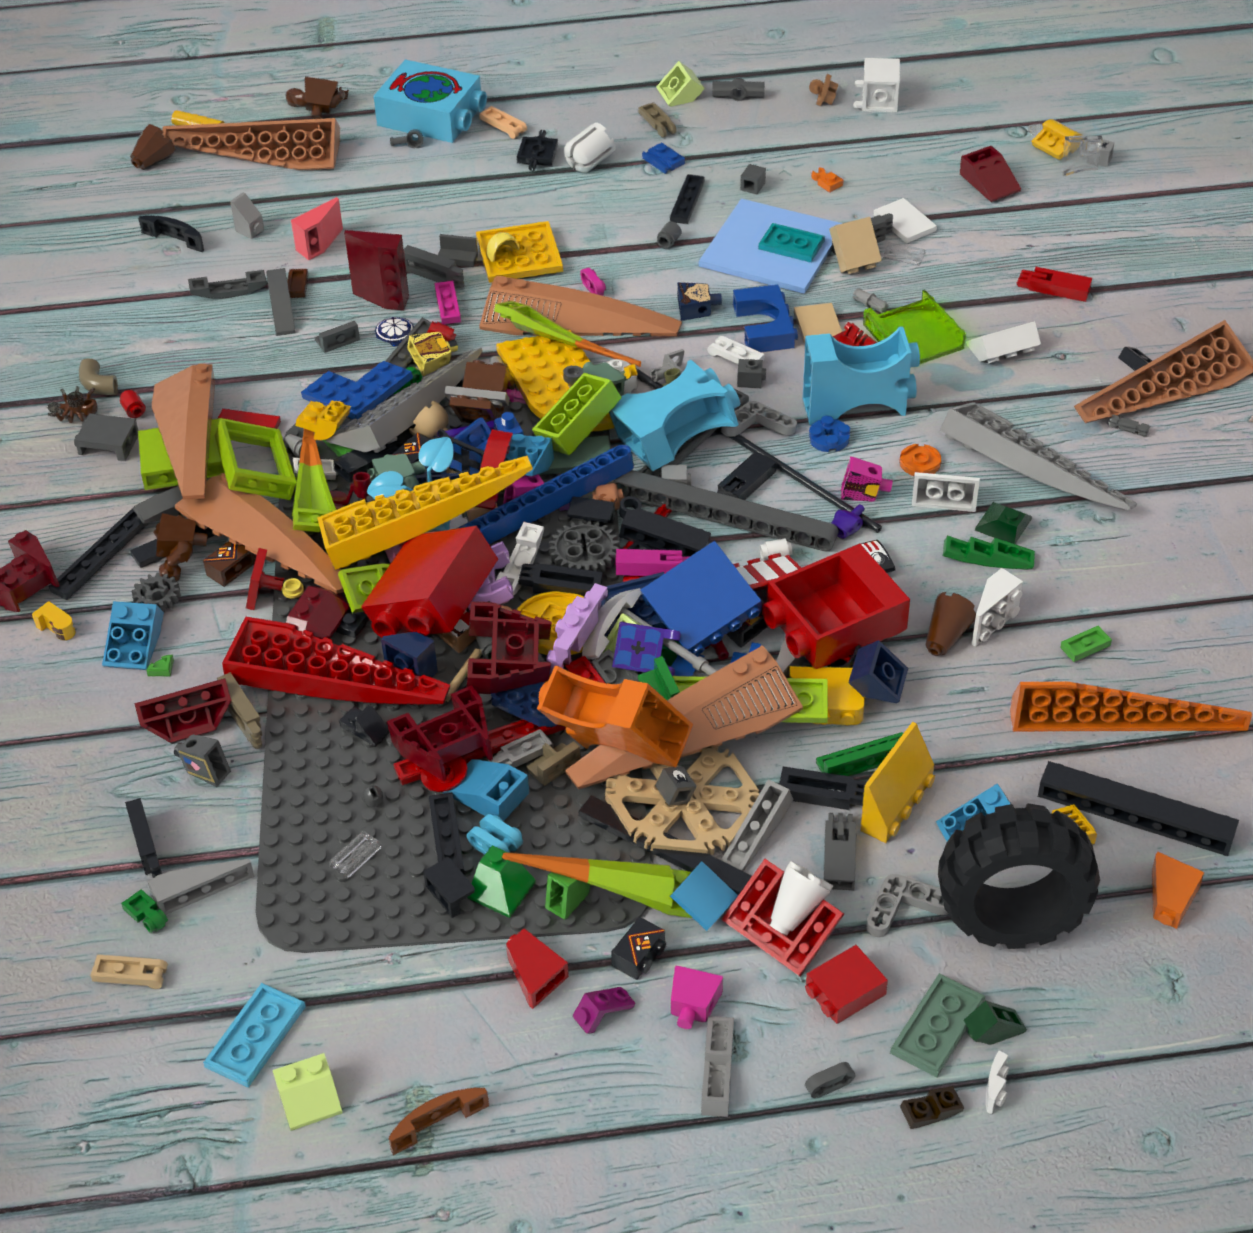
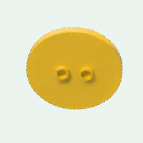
M557 591L545 592L527 599L518 607L517 610L521 611L522 615L534 619L539 617L552 621L550 640L539 639V653L548 655L549 651L553 650L554 642L557 639L555 627L558 620L564 617L567 606L573 603L576 596L582 598L584 596ZM583 646L579 652L571 650V655L582 652Z

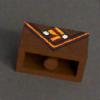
M228 541L203 560L206 575L225 587L255 564L254 553L245 550V545H235Z

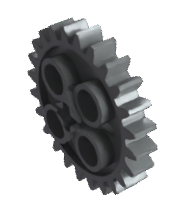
M580 520L579 525L571 522V527L563 525V531L557 529V535H552V541H549V556H551V562H555V566L591 571L601 570L606 572V566L611 568L612 562H616V549H619V541H617V535H613V530H607V525L599 527V522L591 525V520L587 524H583L582 520ZM581 536L585 537L587 561H584Z

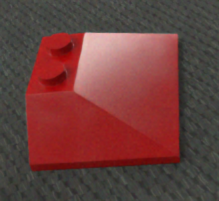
M764 859L721 920L801 977L842 919L844 913L823 899L820 905L793 931H789L788 935H784L771 927V915L784 871L767 859Z

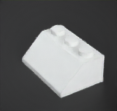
M1034 321L968 340L966 344L980 362L987 360L988 363L999 361V356L1002 355L1009 358L1016 356V351L1023 350V353L1034 351V346L1040 345L1041 342Z
M915 472L912 506L976 512L980 478Z

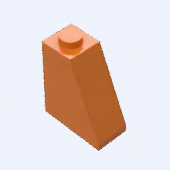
M1157 851L1152 867L1153 918L1164 925L1177 929L1200 889L1204 872Z

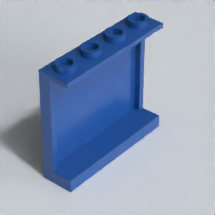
M715 541L640 590L642 599L647 605L652 607L669 630H677L681 633V638L677 642L696 656H699L710 644H716L721 641L728 632H734L739 629L742 623L749 618L754 619L757 617L762 608L760 598Z

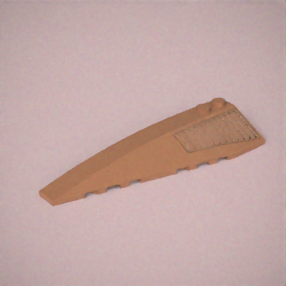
M763 645L667 700L693 723L681 757L701 752V749L713 746L714 748L720 746L722 742L734 738L735 740L745 738V735L755 732L758 734L765 732L803 710L802 704L778 663ZM599 745L565 771L579 790L604 782L609 777L620 774V776L630 774L629 771L641 767L643 769L653 767L652 764L654 763L615 747Z

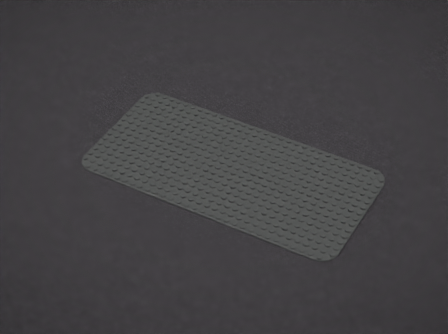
M516 401L509 402V406H504L503 413L511 412L514 414L524 435L535 436L532 429L541 419L530 410L527 404ZM442 406L448 414L449 423L446 427L448 430L471 424L462 423L450 406ZM347 417L340 427L353 419ZM294 424L286 432L285 437L292 434L303 438L304 428ZM413 424L397 436L398 440L405 444L408 439L413 437L409 430L411 428L414 429L416 424ZM609 429L590 432L588 437L608 436L611 449ZM316 440L320 459L333 460L339 457L322 440ZM285 445L293 469V458L298 457ZM336 473V480H326L329 491H342L347 496L350 491V484H353V482L349 483L338 473ZM563 473L539 476L546 483ZM296 486L291 500L279 498L278 509L292 521ZM505 488L498 494L497 507L504 503ZM595 490L583 495L582 498L593 499L592 492H595ZM353 491L348 505L360 501L362 498L357 497ZM370 495L366 497L367 502L375 501ZM558 508L531 522V524L544 527L542 540L533 565H537V563L555 565V562H551V556H549V541H552V535H557V529L563 531V525L571 527V522L579 525L580 520H582L583 524H587L586 520L570 518L567 516L568 510L560 511ZM615 510L614 523L599 522V527L607 525V530L612 529L613 535H617L619 549H621L617 510ZM467 512L462 513L463 518L466 517L468 520ZM520 529L489 544L490 547L502 541L509 551L510 559L517 544L516 537ZM304 531L328 555L321 532ZM581 536L584 561H587L585 537ZM385 550L373 554L368 559H361L351 563L348 567L340 569L391 563ZM275 560V577H283L284 582L290 578H296L303 584L304 591L308 586H319L314 583V579L298 576V571L292 568L286 570L281 567L280 562ZM612 562L611 568L606 566V572H603L602 586L623 582V575H616V562ZM505 567L494 570L495 581L499 575V572H503ZM522 585L514 595V598L505 604L499 605L517 610L524 601L539 593H533V587ZM274 590L272 621L286 623L288 614L300 597L290 599L283 595L282 590L281 592ZM370 619L356 638L336 631L330 638L333 644L339 646L342 644L371 654L375 656L376 660L384 662L381 637L373 631ZM437 634L426 635L435 644L438 672L432 678L450 684L476 648L480 649L477 640L475 639L462 652L458 653ZM582 652L571 655V662L581 658ZM541 654L543 659L546 661L547 655ZM481 655V657H480L479 659H487V658H485L483 655ZM467 676L456 692L467 688ZM268 690L255 913L259 931L270 944L284 951L312 953L509 939L512 935L518 934L523 928L535 937L601 933L626 928L635 922L639 916L642 917L649 907L625 896L590 884L588 895L569 917L564 920L545 908L547 878L550 871L522 864L536 879V883L510 918L467 897L459 901L461 914L451 918L425 886L423 873L424 870L438 863L428 796L445 793L427 789L421 779L405 785L401 784L393 764L406 758L401 756L393 745L390 733L375 747L340 727L339 720L353 706L363 711L368 705H371L386 725L387 721L407 712L416 724L419 725L454 710L452 698L449 701H445L444 704H388L335 700ZM479 694L482 698L488 731L523 720L492 706L491 694ZM566 729L547 735L554 748L561 743L567 746L573 741L580 746L581 758L599 746L595 744L590 745L589 748H584L566 733ZM487 756L484 757V758L478 759V760H483V761H489V759L487 758ZM541 756L515 767L528 775L529 794L503 821L509 826L517 828L522 833L523 844L516 851H510V853L651 864L650 852L578 816L580 808L591 795L606 802L605 791L608 788L606 787V781L578 790L565 772L544 786L527 771V766ZM642 767L629 771L630 774L626 775L630 778L643 779ZM372 785L378 786L383 793L382 803L375 807L366 805L363 797L365 789ZM453 798L465 872L464 876L472 883L478 863L484 854L476 850L469 843L467 833L475 826L480 827L479 822L485 816ZM622 801L630 815L640 820L646 817L644 803Z

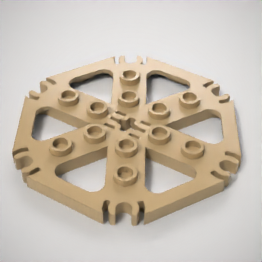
M709 746L701 749V755L687 770L697 786L687 804L668 806L655 785L663 768L670 766L656 763L652 764L653 767L649 768L657 780L630 778L626 775L620 776V774L609 777L606 780V787L608 788L605 791V800L613 807L630 837L635 832V843L640 836L647 837L644 848L648 849V846L651 844L650 851L656 848L714 855V846L720 847L722 851H725L726 845L729 847L760 794L759 789L733 752L728 757L729 749L720 753L717 752L719 746L714 748ZM730 767L741 781L742 786L732 788L709 784L723 768ZM622 801L655 804V807L644 819L638 821L630 816ZM708 810L742 814L730 828L722 829ZM682 817L695 840L669 839L664 836V832L667 833L674 823Z

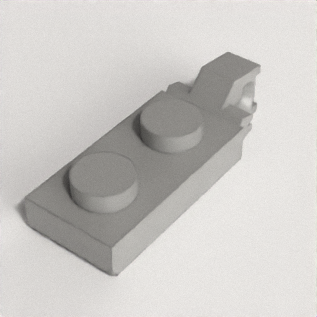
M539 729L502 746L501 751L489 762L509 764L515 768L543 755L542 745L545 743L554 749L553 743Z

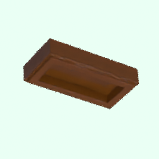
M289 269L287 283L290 298L306 297L309 277L308 269Z

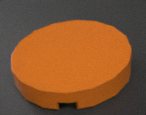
M912 444L902 450L899 459L900 467L904 472L915 476V472L935 474L941 466V454L930 445L924 444V446H919V444Z

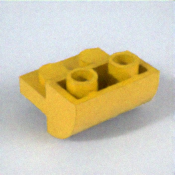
M1049 119L1042 124L1043 129L1032 140V146L1061 160L1068 151L1073 153L1084 141V137L1069 127Z
M333 400L327 406L321 402L311 401L297 417L295 426L315 432V440H326L336 432L347 418L351 406Z

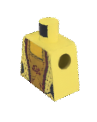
M440 332L410 335L407 349L421 371L422 376H425L449 364L451 352L457 351L458 345L456 340L445 341Z

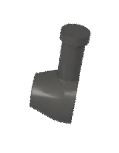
M413 129L406 136L390 137V144L395 146L407 143L411 148H418L423 143V134L420 130Z

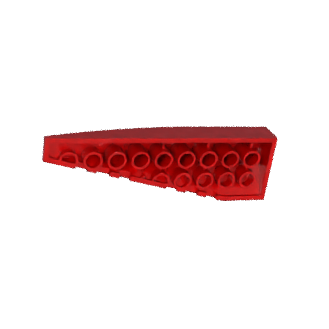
M245 616L222 662L224 675L231 672L239 685L335 700L388 704H444L450 689V684L426 675H415L413 670L408 668L399 669L394 667L392 662L387 660L381 662L376 660L375 656L344 644L340 646L333 644L331 639L326 637L320 639L313 636V633L304 630L302 632L296 630L295 626L289 623Z

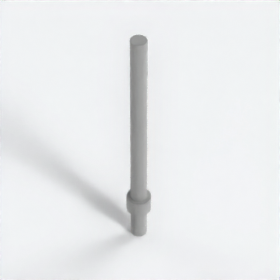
M624 607L618 613L619 615L622 613L627 614L641 625L653 627ZM663 640L664 646L693 664V668L700 673L704 672L707 675H711L718 671L709 665L706 659L701 656L697 657L675 641Z

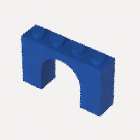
M779 284L733 290V308L736 317L766 315L775 319L766 324L745 326L744 342L747 347L759 352L792 349L795 347V340L798 339L797 329L793 328V317L789 316V305L785 304V294L781 292Z

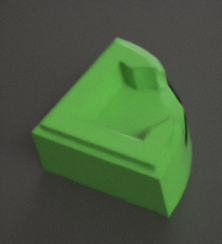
M173 654L162 656V659L154 664L151 663L147 668V675L170 677L174 662Z

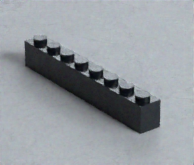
M1051 761L1047 763L1037 796L1066 806L1074 804L1078 810L1227 857L1239 823L1238 819L1227 815L1218 814Z

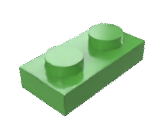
M1095 626L1062 641L1060 648L1073 662H1076L1111 646L1112 639L1099 626Z

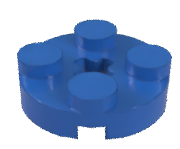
M823 416L821 420L813 423L809 429L810 443L814 448L823 452H829V449L840 451L849 444L850 427L839 420L833 419L831 416Z

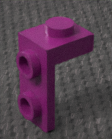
M622 987L588 992L583 995L572 1017L586 1034H590L596 1031L605 1013L631 1009L636 1003Z

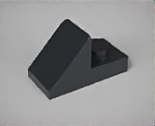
M368 705L363 711L353 706L339 720L340 727L375 747L389 734L388 726L371 705Z

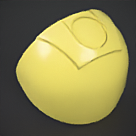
M497 233L488 242L487 257L493 262L500 245H508L519 250V243L509 233Z

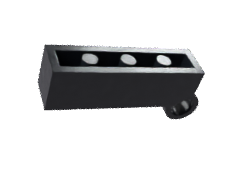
M627 496L620 502L619 515L623 518L619 534L620 538L631 542L639 540L655 550H682V557H690L709 545L710 532L641 509V501L636 497ZM626 507H632L635 510L626 509Z

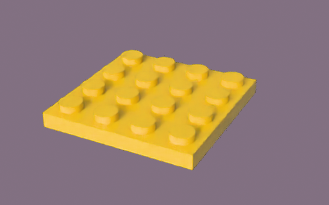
M549 221L476 232L477 243L489 283L493 282L496 276L519 279L563 272V264ZM497 233H509L517 240L520 249L516 250L508 245H500L495 254V261L492 262L487 257L489 240Z

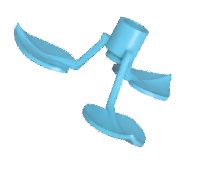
M448 437L429 440L419 450V461L423 466L428 467V482L432 481V469L437 473H442L452 463L454 448L451 439ZM387 471L378 475L370 483L367 493L375 500V496L384 494L386 498L394 496L398 490L412 491L413 489L403 485L404 479L400 473ZM451 520L433 528L432 530H449Z

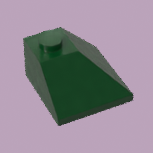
M992 502L975 527V531L1016 544L1032 520V516Z

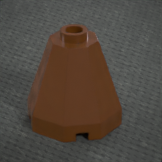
M149 124L141 132L130 155L131 163L136 168L145 169L167 159L176 150L172 140L168 136L164 137L162 135L163 131L152 124Z

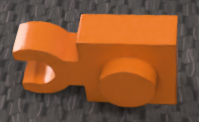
M822 167L818 168V173L815 171L811 173V178L818 181L817 185L829 193L843 186L842 178L833 172L826 173Z

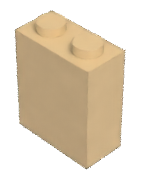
M870 217L829 228L841 273L847 271L848 274L859 272V268L865 267V270L876 267V263L882 261Z

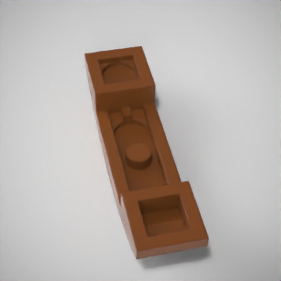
M485 1088L456 1090L433 1098L417 1107L394 1128L388 1137L393 1156L417 1144L416 1133L460 1110L465 1118L488 1107L487 1090Z

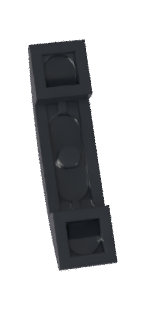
M140 216L138 218L141 233L156 238L163 234L185 241L187 248L199 252L204 251L201 234L189 224L163 216Z

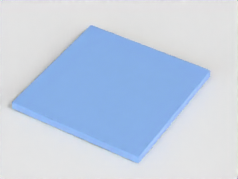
M740 199L700 258L699 267L768 285L779 284L780 288L805 294L831 252L832 238L829 228L843 223ZM772 223L825 236V241L812 262L758 249L759 242Z

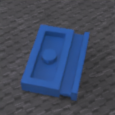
M663 143L648 149V152H642V159L664 174L668 170L672 171L685 164L683 156Z

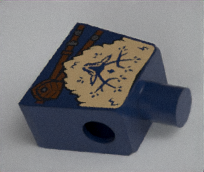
M677 283V299L681 321L710 316L711 305H722L721 293L710 294L708 284Z

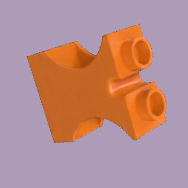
M554 666L549 681L542 685L539 692L537 710L553 723L565 726L566 733L584 748H589L590 745L595 744L611 746L638 755L652 763L676 768L693 727L692 722L648 683L624 679L620 684L601 683L578 676L559 666Z

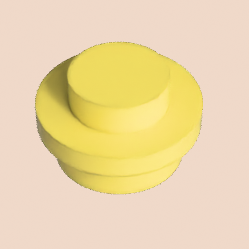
M290 578L284 582L282 593L290 599L298 598L304 593V586L298 579Z

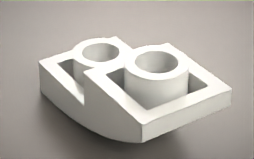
M998 1051L994 1058L987 1085L986 1109L990 1114L993 1113L996 1106L1001 1107L1008 1093L1004 1091L1005 1078L1009 1072V1067L1006 1066L1008 1055L1001 1051Z

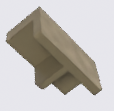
M573 741L567 746L561 743L553 749L545 743L542 745L543 756L529 764L527 771L545 786L565 773L566 769L581 759L580 746Z

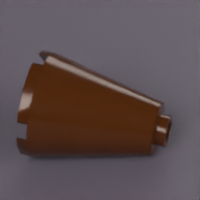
M946 592L938 594L935 600L925 644L929 653L934 656L945 655L975 622L977 613L974 611L975 605L959 594L953 593L952 596L945 595Z

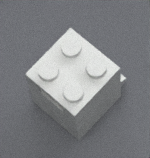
M865 58L863 80L855 81L856 87H863L862 101L854 102L855 108H862V111L897 112L900 59Z

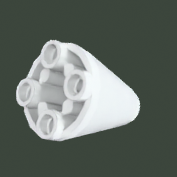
M790 861L783 874L771 915L772 922L770 926L782 934L788 935L789 931H793L820 905L823 899L825 900L829 896L833 885L814 876L813 872L803 866Z

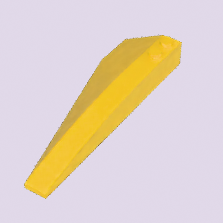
M528 456L502 462L498 465V468L487 466L480 468L479 473L469 475V472L459 474L460 478L450 480L449 477L416 485L412 491L398 490L394 496L386 498L384 494L375 496V501L367 503L365 499L317 517L325 549L335 570L348 567L351 563L361 559H368L373 554L419 536L477 506L533 470Z

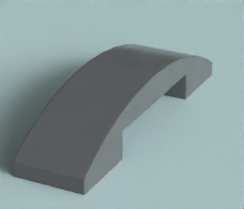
M265 271L245 272L246 278L209 283L207 277L188 279L190 294L215 299L242 296L254 292L267 284Z

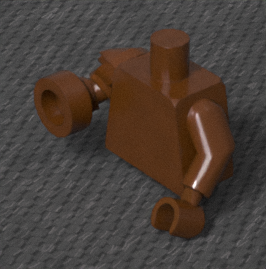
M305 76V92L301 89L292 88L286 93V101L292 107L300 106L305 107L308 111H312V119H321L322 113L329 114L331 109L336 108L343 100L348 99L349 90L343 91L342 87H339L338 91V81Z
M162 513L160 523L156 525V530L153 531L157 538L156 556L167 557L165 563L159 568L160 577L168 574L169 578L174 577L177 582L181 577V568L178 564L185 561L188 562L193 553V545L207 546L208 534L196 533V522L194 520L186 519L181 515L173 516Z

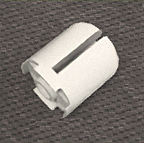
M599 123L589 125L567 142L564 147V154L568 164L573 169L575 168L576 171L582 173L589 172L615 151L614 139L610 140L604 132L606 130L604 126Z

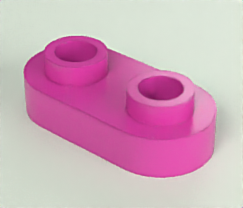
M591 268L581 269L580 277L583 285L590 293L603 296L606 290L604 281L600 280L596 272L591 270Z

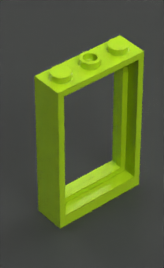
M220 418L215 439L229 490L291 500L297 482L280 429ZM231 441L271 448L279 475L238 468Z

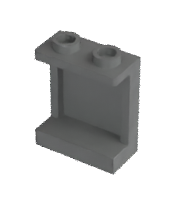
M89 413L86 421L82 423L80 432L74 438V445L77 447L78 454L84 455L87 448L116 452L117 460L126 461L138 438L139 430L136 419Z

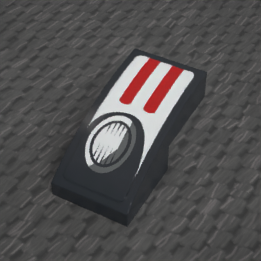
M878 539L861 543L886 573L895 571L891 557Z

